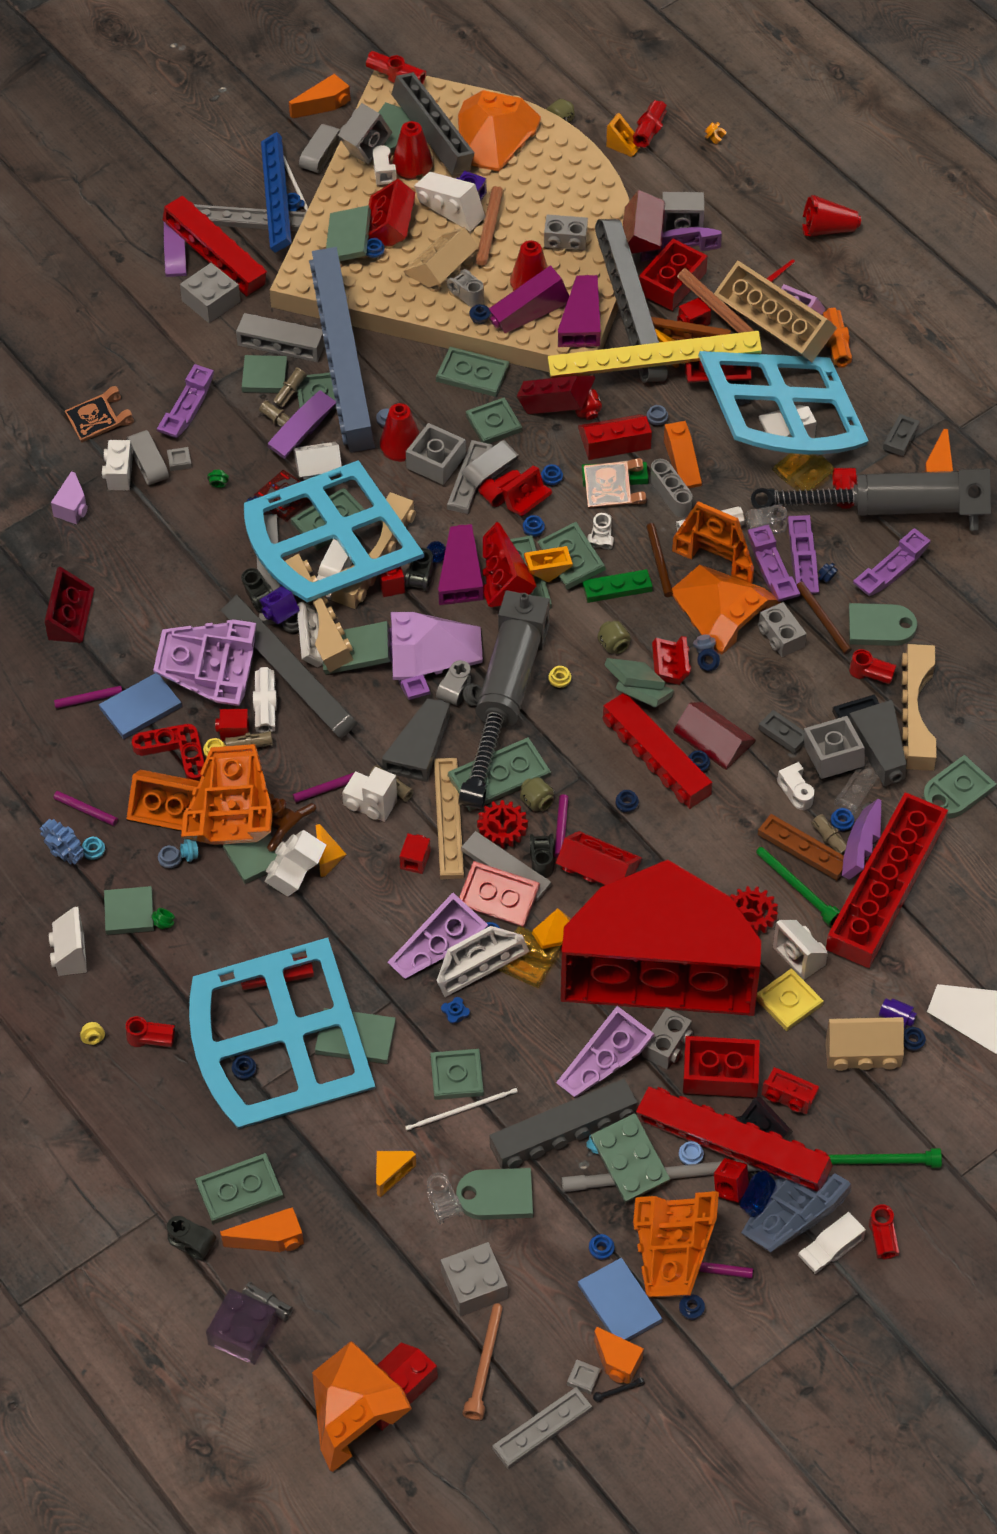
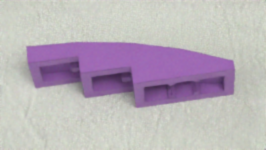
M319 390L268 442V447L285 459L295 446L298 447L308 434L311 435L335 407L336 401Z
M810 515L788 516L789 542L795 584L797 585L803 581L812 594H819L816 550H814Z
M880 799L875 800L862 810L851 830L844 853L842 876L847 879H851L864 870V859L872 854L873 843L880 839Z

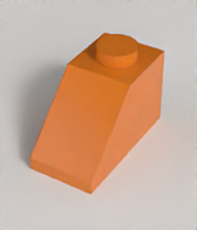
M596 1327L594 1343L605 1373L617 1383H631L643 1360L644 1348Z

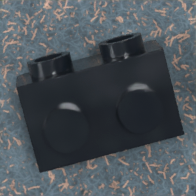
M761 1097L754 1098L741 1116L735 1117L741 1123L746 1124L750 1122L757 1125L764 1132H776L785 1140L793 1132Z

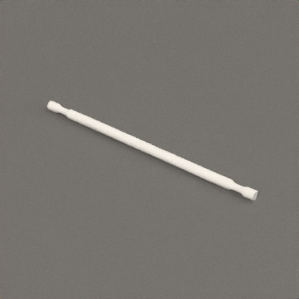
M284 156V166L289 174V177L295 187L297 194L300 196V200H304V197L298 187V184ZM305 202V205L303 207L307 212L308 206Z
M517 1088L433 1116L416 1124L405 1126V1129L408 1131L414 1127H420L506 1097L509 1094L517 1093Z

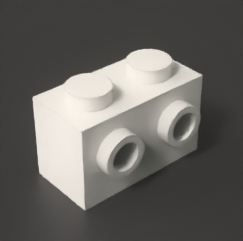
M109 440L108 449H104V462H106V466H102V478L106 479L108 490H130L133 460L130 440Z

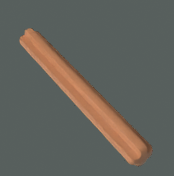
M493 186L491 189L476 256V264L478 266H485L488 261L503 189L500 186Z
M686 268L678 274L677 277L738 333L755 331Z

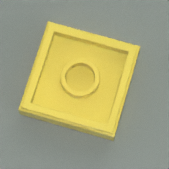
M792 968L757 992L756 997L759 1004L786 1031L820 1008L824 1002Z

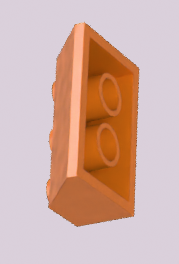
M140 769L132 776L126 819L182 830L183 814L185 809L189 808L193 798L192 792L194 787L197 788L199 781Z

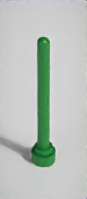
M759 847L756 850L757 855L821 912L822 920L829 927H832L840 910L836 906H827L767 850Z
M930 1148V1151H925V1153L829 1154L832 1165L925 1163L926 1166L931 1168H941L942 1166L941 1148Z

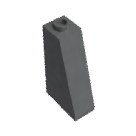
M427 699L383 755L382 766L385 771L424 782L428 781L434 759L438 753L450 718V703Z
M892 700L850 713L849 720L865 747V756L882 784L886 786L904 780L906 760Z

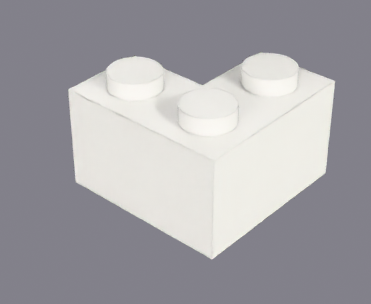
M377 767L373 769L369 777L355 771L342 792L343 805L352 811L364 813L371 819L385 822L397 803L396 775Z
M305 830L296 835H291L288 841L281 842L275 851L277 854L276 859L269 864L266 870L268 875L265 882L288 897L299 889L306 872L318 864L326 844Z

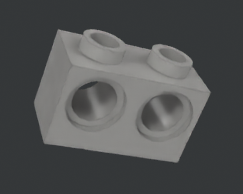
M546 215L544 247L585 250L588 218Z
M784 602L760 612L758 628L763 635L767 636L774 651L777 650L781 657L805 647L807 633Z
M666 1008L651 1030L655 1035L643 1049L642 1057L668 1069L672 1062L676 1063L682 1051L680 1049L685 1044V1037L693 1035V1031H691L692 1020ZM671 1029H677L679 1031L672 1032ZM664 1047V1048H667L668 1050L662 1051V1050H659L658 1048Z

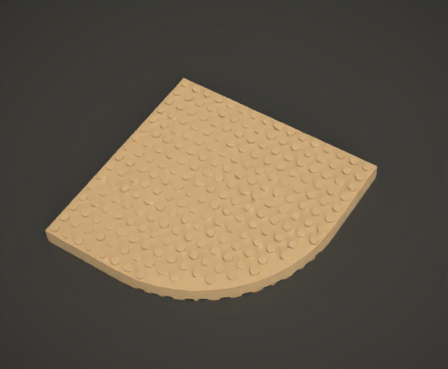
M374 70L356 109L361 103L376 112H379L385 102L400 107L391 95L395 82H391L388 79V75ZM426 76L423 84L458 132V114L464 100L482 90L504 94ZM525 101L541 116V121L535 135L529 137L525 141V145L514 152V156L500 171L470 166L469 171H467L486 178L487 193L481 200L485 216L492 187L500 186L503 189L487 264L485 266H478L476 264L477 248L470 260L460 264V270L447 277L448 279L455 278L460 274L461 270L467 269L474 277L482 281L484 286V303L482 305L490 308L513 292V288L510 285V277L521 245L529 240L536 241L542 247L548 267L551 265L562 278L569 296L577 275L598 276L601 328L600 346L558 347V328L566 305L504 333L500 327L498 329L494 327L490 318L484 324L474 323L469 315L472 307L468 306L458 296L452 294L447 286V282L440 287L437 285L427 287L406 275L403 270L440 235L462 228L420 203L417 193L415 194L411 221L407 230L408 235L405 240L399 241L393 246L384 245L385 251L383 255L377 258H371L366 255L339 261L351 325L449 349V347H454L549 372L548 356L602 350L619 307L596 236L595 225L598 219H619L623 226L624 209L629 202V197L620 176L609 159L580 130L558 115L536 104ZM340 141L270 288L271 307L320 318L309 260H313L312 251L326 249L330 213L367 206L370 196L388 185H376L373 160L368 165L349 153L342 141ZM428 144L433 158V166L430 172L455 179L457 177L460 178L462 173L451 175ZM394 153L391 154V164H392V160H393ZM396 173V179H400L415 192L414 185L424 177L421 174L417 175L415 179H410ZM546 215L588 218L586 249L573 250L544 247ZM484 220L471 232L468 231L478 247Z

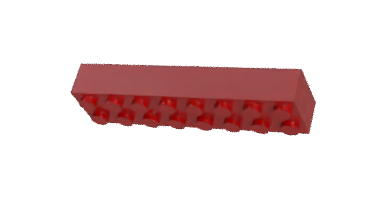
M904 793L869 857L864 870H862L828 933L827 951L870 969L945 826L948 814L947 809L909 793Z

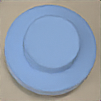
M689 1141L680 1147L679 1159L685 1165L699 1164L703 1160L704 1151L698 1143Z

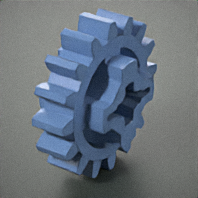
M48 819L40 827L42 831L40 834L45 838L44 843L55 857L59 856L63 861L67 860L69 864L73 863L75 865L85 855L83 853L84 849L79 846L81 844L80 840L77 839L74 831L69 826L64 827L61 822L57 823L55 819Z

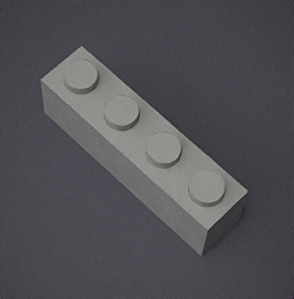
M247 313L243 314L236 330L237 344L239 346L318 362L325 346L322 329Z

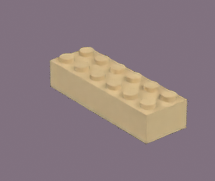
M738 260L714 293L729 308L810 362L814 361L837 329L827 318Z

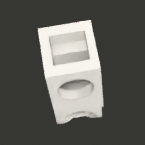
M383 145L375 147L373 149V165L376 185L390 184L396 180L395 164H391L390 149Z
M797 762L779 771L777 783L797 809L807 810L813 804L814 789L811 785L805 783L802 778L803 767Z

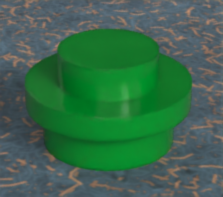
M213 470L207 475V480L210 486L222 488L229 481V476L223 470Z
M158 908L157 911L152 913L151 918L157 927L166 929L172 928L175 916L164 908Z

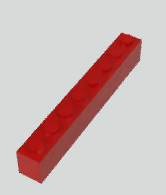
M648 1087L636 1110L640 1122L688 1141H694L703 1147L817 1192L825 1184L833 1167L829 1155L822 1150H810L799 1141H787L776 1132H764L753 1123H741L730 1114H718L707 1105H695L690 1099L684 1096H679V1098L672 1096L669 1091L661 1087H657V1089Z

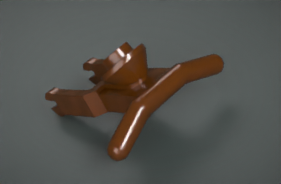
M268 792L273 810L271 826L278 829L267 846L269 852H274L285 834L300 819L316 811L317 807L315 804H308L293 812L286 808V801L284 799L275 798L273 794Z

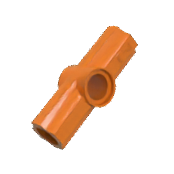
M828 308L827 311L823 312L822 316L834 324L837 329L827 341L826 347L830 348L833 364L837 365L838 368L846 367L852 362L849 348V331L847 327H844L841 311L836 308Z

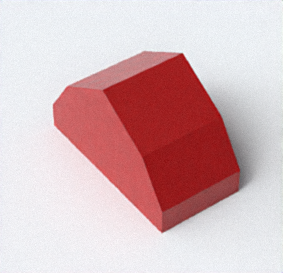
M667 859L600 887L564 926L560 1002L653 1009L668 1008L680 1011L754 1016L760 973L761 940L730 896Z

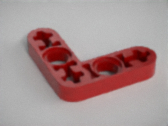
M182 724L140 732L133 736L132 749L134 753L140 756L180 749L186 779L200 781L204 759L198 731L194 725ZM186 733H189L191 738V742L187 743ZM163 736L171 738L168 743L159 742V739ZM140 742H144L145 746H140ZM190 750L198 752L195 757L191 758L185 755ZM192 765H196L197 775H194Z

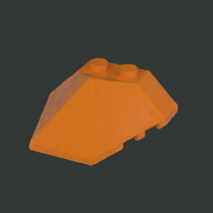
M482 90L464 100L458 114L459 133L474 151L471 166L500 171L514 156V152L518 148L521 149L529 137L535 135L541 121V116L522 98Z
M697 502L674 535L672 552L692 560L698 549L702 548L732 561L731 576L753 583L754 566L739 519L706 504Z
M698 565L672 588L673 598L682 611L687 613L692 625L699 630L701 635L706 634L715 638L714 650L721 655L737 642L738 630L755 615L781 603L763 587L703 565Z
M256 745L211 747L200 773L201 779L197 788L194 787L192 792V801L189 808H186L183 814L181 837L213 845L260 841L271 833L273 810Z
M719 1192L695 1193V1198L665 1200L657 1196L635 1197L633 1224L634 1230H637L640 1243L637 1246L638 1252L642 1253L644 1266L641 1269L646 1295L649 1298L691 1295L717 1219Z
M352 1341L312 1372L320 1450L329 1470L332 1472L352 1457L348 1444L380 1419L393 1425L412 1409L402 1387L388 1377L387 1373L380 1369Z

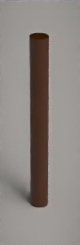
M649 523L646 528L664 596L671 597L673 591L654 523Z
M803 581L799 582L796 585L799 592L844 654L851 652V647Z

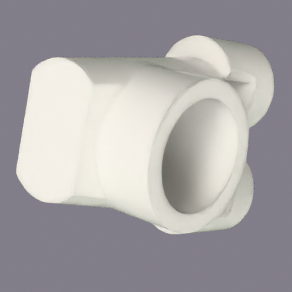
M598 513L593 519L592 532L587 537L593 548H613L614 537L611 536L612 517L606 513Z

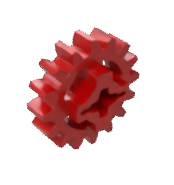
M501 800L500 805L493 801L491 808L484 806V813L479 812L477 828L479 829V834L494 844H500L501 848L504 849L505 844L508 843L510 847H513V841L520 843L521 836H526L528 820H526V812H521L520 805L514 808L512 801L508 805H505L504 800ZM501 821H504L503 828L501 827Z
M746 886L745 892L737 889V896L731 894L730 897L737 906L740 904L739 910L755 933L758 935V930L766 933L767 926L773 928L774 920H777L778 904L774 903V896L767 897V890L761 893L757 886L754 891H751L750 887Z

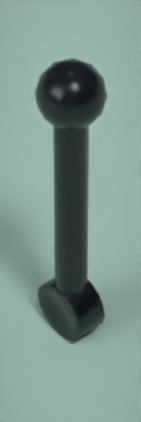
M640 1377L634 1380V1382L603 1393L595 1392L593 1399L596 1402H600L604 1397L633 1387H641L645 1384V1381Z

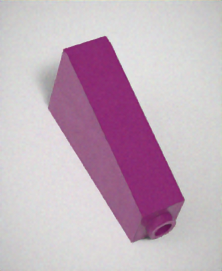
M550 265L490 307L489 311L492 315L490 321L496 329L500 327L504 333H507L567 305L569 294L562 278Z
M577 275L558 328V347L600 346L601 328L598 276Z
M472 524L450 527L438 587L439 605L483 600V583Z

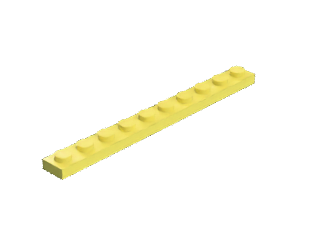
M759 331L552 355L548 356L550 378L696 362L700 361L698 356L700 351L761 354L762 348Z

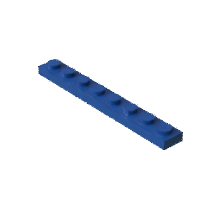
M278 132L261 141L270 249L274 253L291 244L282 136Z

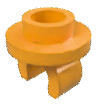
M712 122L704 131L707 133L705 138L708 139L710 137L714 144H718L726 134L723 128L718 127L720 125L719 122L716 124Z

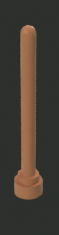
M499 1303L494 1304L492 1307L472 1397L464 1404L462 1414L470 1420H482L484 1416L485 1406L483 1405L482 1396L503 1309Z

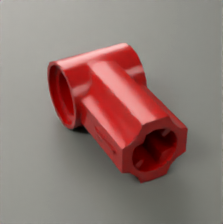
M833 468V487L835 489L853 488L854 484H856V468ZM840 502L837 506L846 509L851 508L854 504L853 502H850V504L848 502H844V504Z
M516 469L496 480L492 478L487 479L480 485L478 491L491 506L498 507L505 501L502 488L521 475V473Z
M859 649L853 653L849 672L858 679L869 677L890 684L897 665L873 658L869 651Z
M134 1016L127 1020L126 1038L131 1046L141 1047L149 1044L172 1047L175 1025L146 1022L143 1017ZM136 1030L141 1031L140 1033H133Z
M884 1204L875 1206L869 1219V1228L872 1231L877 1258L882 1260L899 1256L893 1223L894 1213L889 1206ZM876 1217H883L887 1222L880 1223L876 1220Z

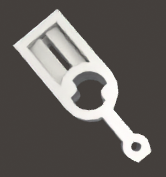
M335 539L332 540L321 562L317 580L337 574L341 570L349 568L352 564L342 546ZM331 593L325 595L327 599L331 600Z
M847 1212L820 1233L813 1243L802 1249L798 1256L816 1274L828 1263L838 1260L863 1241L866 1229L850 1212Z

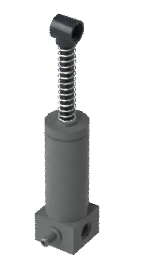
M970 468L956 469V471L857 474L856 484L851 489L834 488L830 490L828 488V490L805 489L804 491L799 489V491L782 490L778 492L775 488L766 489L761 487L755 489L751 494V503L756 509L765 510L783 504L785 506L787 504L792 506V504L809 505L814 503L815 505V503H819L821 505V503L838 504L843 502L844 504V502H848L850 504V502H853L854 506H857L858 516L958 513L959 515L969 516L970 531H978V516L991 514L990 469ZM976 485L979 490L978 494L970 497L968 490L971 486ZM761 492L768 496L767 503L759 505L755 500L756 495Z
M505 591L498 614V636L475 710L477 716L485 722V728L481 735L482 738L480 739L470 777L466 780V783H462L459 805L483 809L487 793L485 778L488 776L486 773L489 772V763L492 762V753L495 752L494 748H496L495 743H497V738H499V729L516 724L537 650H542L549 628V598Z

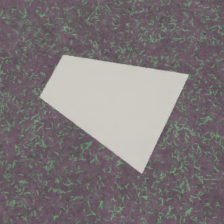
M937 984L927 1012L997 1054V991Z

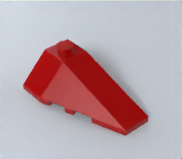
M496 522L483 536V558L486 559V568L483 569L486 584L483 586V593L490 607L501 606L506 590L530 595L537 587L526 563L501 524Z

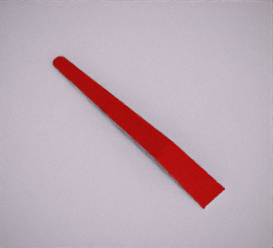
M795 260L789 261L766 279L772 282L790 267Z

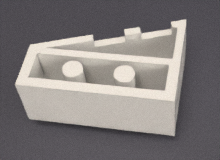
M429 172L414 185L420 203L459 226L465 227L470 232L485 219L483 207L474 183Z

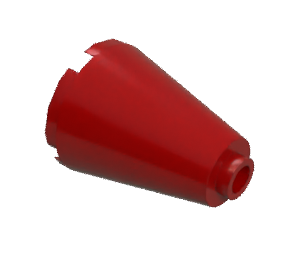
M409 121L402 125L392 164H395L396 173L404 178L415 179L417 175L421 174L425 176L431 171L433 166V158L422 127L414 121Z
M810 195L811 197L807 198L803 211V217H806V224H802L804 236L855 232L856 228L860 227L861 216H858L857 211L816 195Z
M526 241L520 247L510 277V285L513 291L548 267L542 247L536 241Z
M397 403L390 407L380 438V449L383 451L384 456L392 461H405L407 449L420 434L411 410L407 405Z

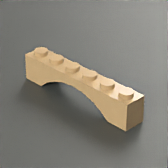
M390 492L386 500L404 526L407 527L409 523L414 521L416 515L414 501ZM381 521L383 528L377 545L368 554L372 559L394 552L396 549L397 539L384 521ZM377 576L331 593V600L356 609L359 602L364 601L369 586L374 585Z
M299 554L285 560L292 569L308 581H318L315 575L310 576L309 573L313 572L307 560L302 561ZM326 596L310 601L309 603L316 608L319 617V630L315 646L328 671L332 672L353 661L350 654L353 648L348 638L343 640L342 635L345 632L340 623H334L333 620L337 617L331 606L326 607L325 604L329 603Z
M908 644L907 651L902 653L901 666L906 669V671H902L901 681L902 685H906V690H902V703H906V708L902 709V722H906V727L902 728V741H906V746H903L906 769L934 771L936 738L922 721L917 699L925 684L933 677L935 645Z

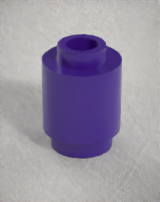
M886 998L881 1006L879 1017H903L904 1029L906 1030L908 1026H913L917 1013L914 1012L913 1006L893 998L891 1000Z

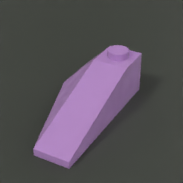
M452 893L387 963L406 979L445 958L448 948L484 930L488 924L457 895Z
M616 1006L556 1083L576 1098L638 1056L655 1034L620 1007Z

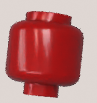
M590 389L582 409L575 410L578 417L592 420L598 416V412L602 409V403L597 391Z

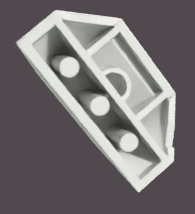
M489 926L448 948L437 978V983L444 997L530 952L524 937L521 934Z

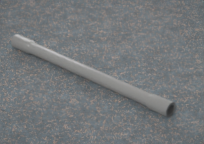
M722 1161L664 1168L670 1179L714 1175ZM747 1164L748 1172L762 1171L759 1168ZM609 1173L562 1177L563 1192L615 1185Z

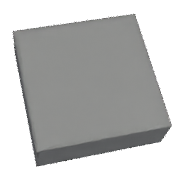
M188 447L167 450L170 471L192 468Z
M576 1360L568 1378L567 1386L577 1387L580 1391L591 1395L601 1369Z

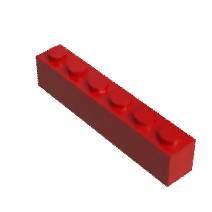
M182 195L164 206L163 221L209 263H213L239 284V290L243 294L248 296L265 285L267 274L265 268L258 264L248 252L239 247L233 239L229 238L219 226H216L209 220L206 214L199 211L191 201H188Z
M622 693L603 705L602 718L606 726L612 727L619 739L631 747L634 755L638 758L640 757L646 763L647 768L660 777L662 784L675 793L679 802L684 803L691 809L711 795L712 781L629 695Z

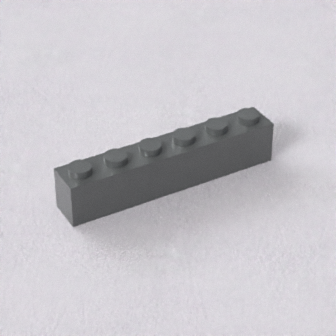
M414 72L396 76L391 95L409 119L421 125L427 143L451 175L469 171L474 151Z
M622 1079L490 1134V1148L501 1169H513L520 1166L526 1160L540 1158L545 1152L561 1149L571 1141L585 1139L590 1133L602 1130L634 1113L637 1114L638 1102L625 1079Z

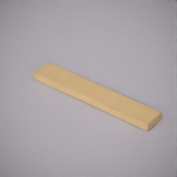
M457 758L434 759L440 880L464 878L459 793L447 776L449 771L458 768Z

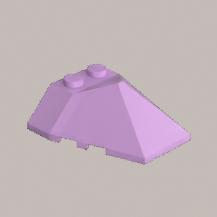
M390 612L393 680H405L432 672L440 674L443 673L444 669L450 668L454 662L459 660L466 661L470 666L483 662L481 627L416 612Z
M227 620V623H206L205 626L192 628L191 626L163 629L153 671L216 703L239 706L245 696L253 659L256 623Z

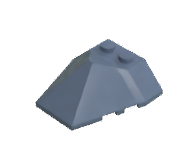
M834 1173L831 1177L828 1176L823 1187L817 1192L774 1175L776 1180L771 1189L766 1188L763 1193L766 1197L760 1208L755 1207L741 1233L762 1248L772 1252L808 1231L835 1211L851 1192V1183Z

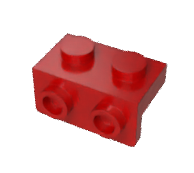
M532 466L503 487L502 492L507 509L523 516L550 496L552 489L544 486L539 468Z
M681 636L677 642L655 638L652 642L655 673L665 682L680 685L689 676L691 671L687 637Z
M776 1067L773 1068L768 1080L764 1081L762 1087V1095L769 1101L779 1102L788 1106L794 1112H802L804 1114L808 1113L819 1091L818 1085Z

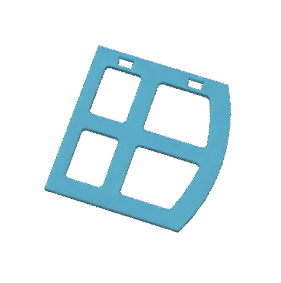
M699 352L698 356L734 440L768 450L794 454H832L854 450L867 445L869 440L830 358L816 357L813 362H810L803 356ZM720 365L758 366L763 370L769 386L730 384L727 382ZM778 367L816 369L819 371L826 388L789 387L785 384ZM828 376H832L834 381H830ZM735 399L775 401L792 437L748 428ZM794 402L833 404L847 433L821 438L809 437ZM852 420L854 425H850L848 421Z
M359 460L244 503L247 535L259 561L283 587L306 602L424 557L421 548ZM341 474V477L337 479H330L331 477ZM349 480H355L373 507L343 517L324 490ZM280 497V500L269 503L270 500ZM304 497L309 498L326 525L276 544L271 543L264 523V512ZM381 520L385 522L402 548L372 559L352 531ZM334 538L342 546L354 567L316 582H310L292 569L282 558Z
M328 938L193 976L190 992L189 1020L196 1060L213 1098L238 1129L376 1088ZM306 951L307 958L293 961L292 955ZM319 961L334 1006L331 1009L301 1018L297 1017L283 971ZM234 972L235 979L221 982L219 976ZM263 977L266 980L278 1023L274 1026L219 1042L213 1041L211 1030L212 992L220 988ZM339 1026L342 1030L355 1072L353 1075L319 1084L316 1082L303 1037ZM277 1043H284L297 1081L298 1090L266 1101L246 1105L226 1077L220 1061Z

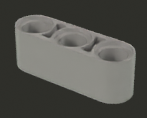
M321 124L302 152L299 159V167L320 173L341 141L338 137L340 129Z
M148 430L127 436L126 439L131 442L132 455L147 485L169 479L167 467Z
M502 440L467 465L462 474L476 489H479L485 480L493 479L510 467L518 459L519 455L505 440Z
M654 460L651 464L650 481L676 516L687 517L692 510L693 495L667 460Z

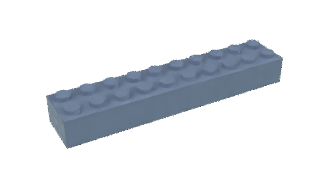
M337 247L312 251L313 260H309L343 444L348 445L350 453L373 449L375 445Z

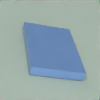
M155 673L100 703L99 707L121 737L125 739L181 708L182 704L161 676Z
M622 1257L578 1281L579 1288L608 1332L629 1341L662 1322V1317Z

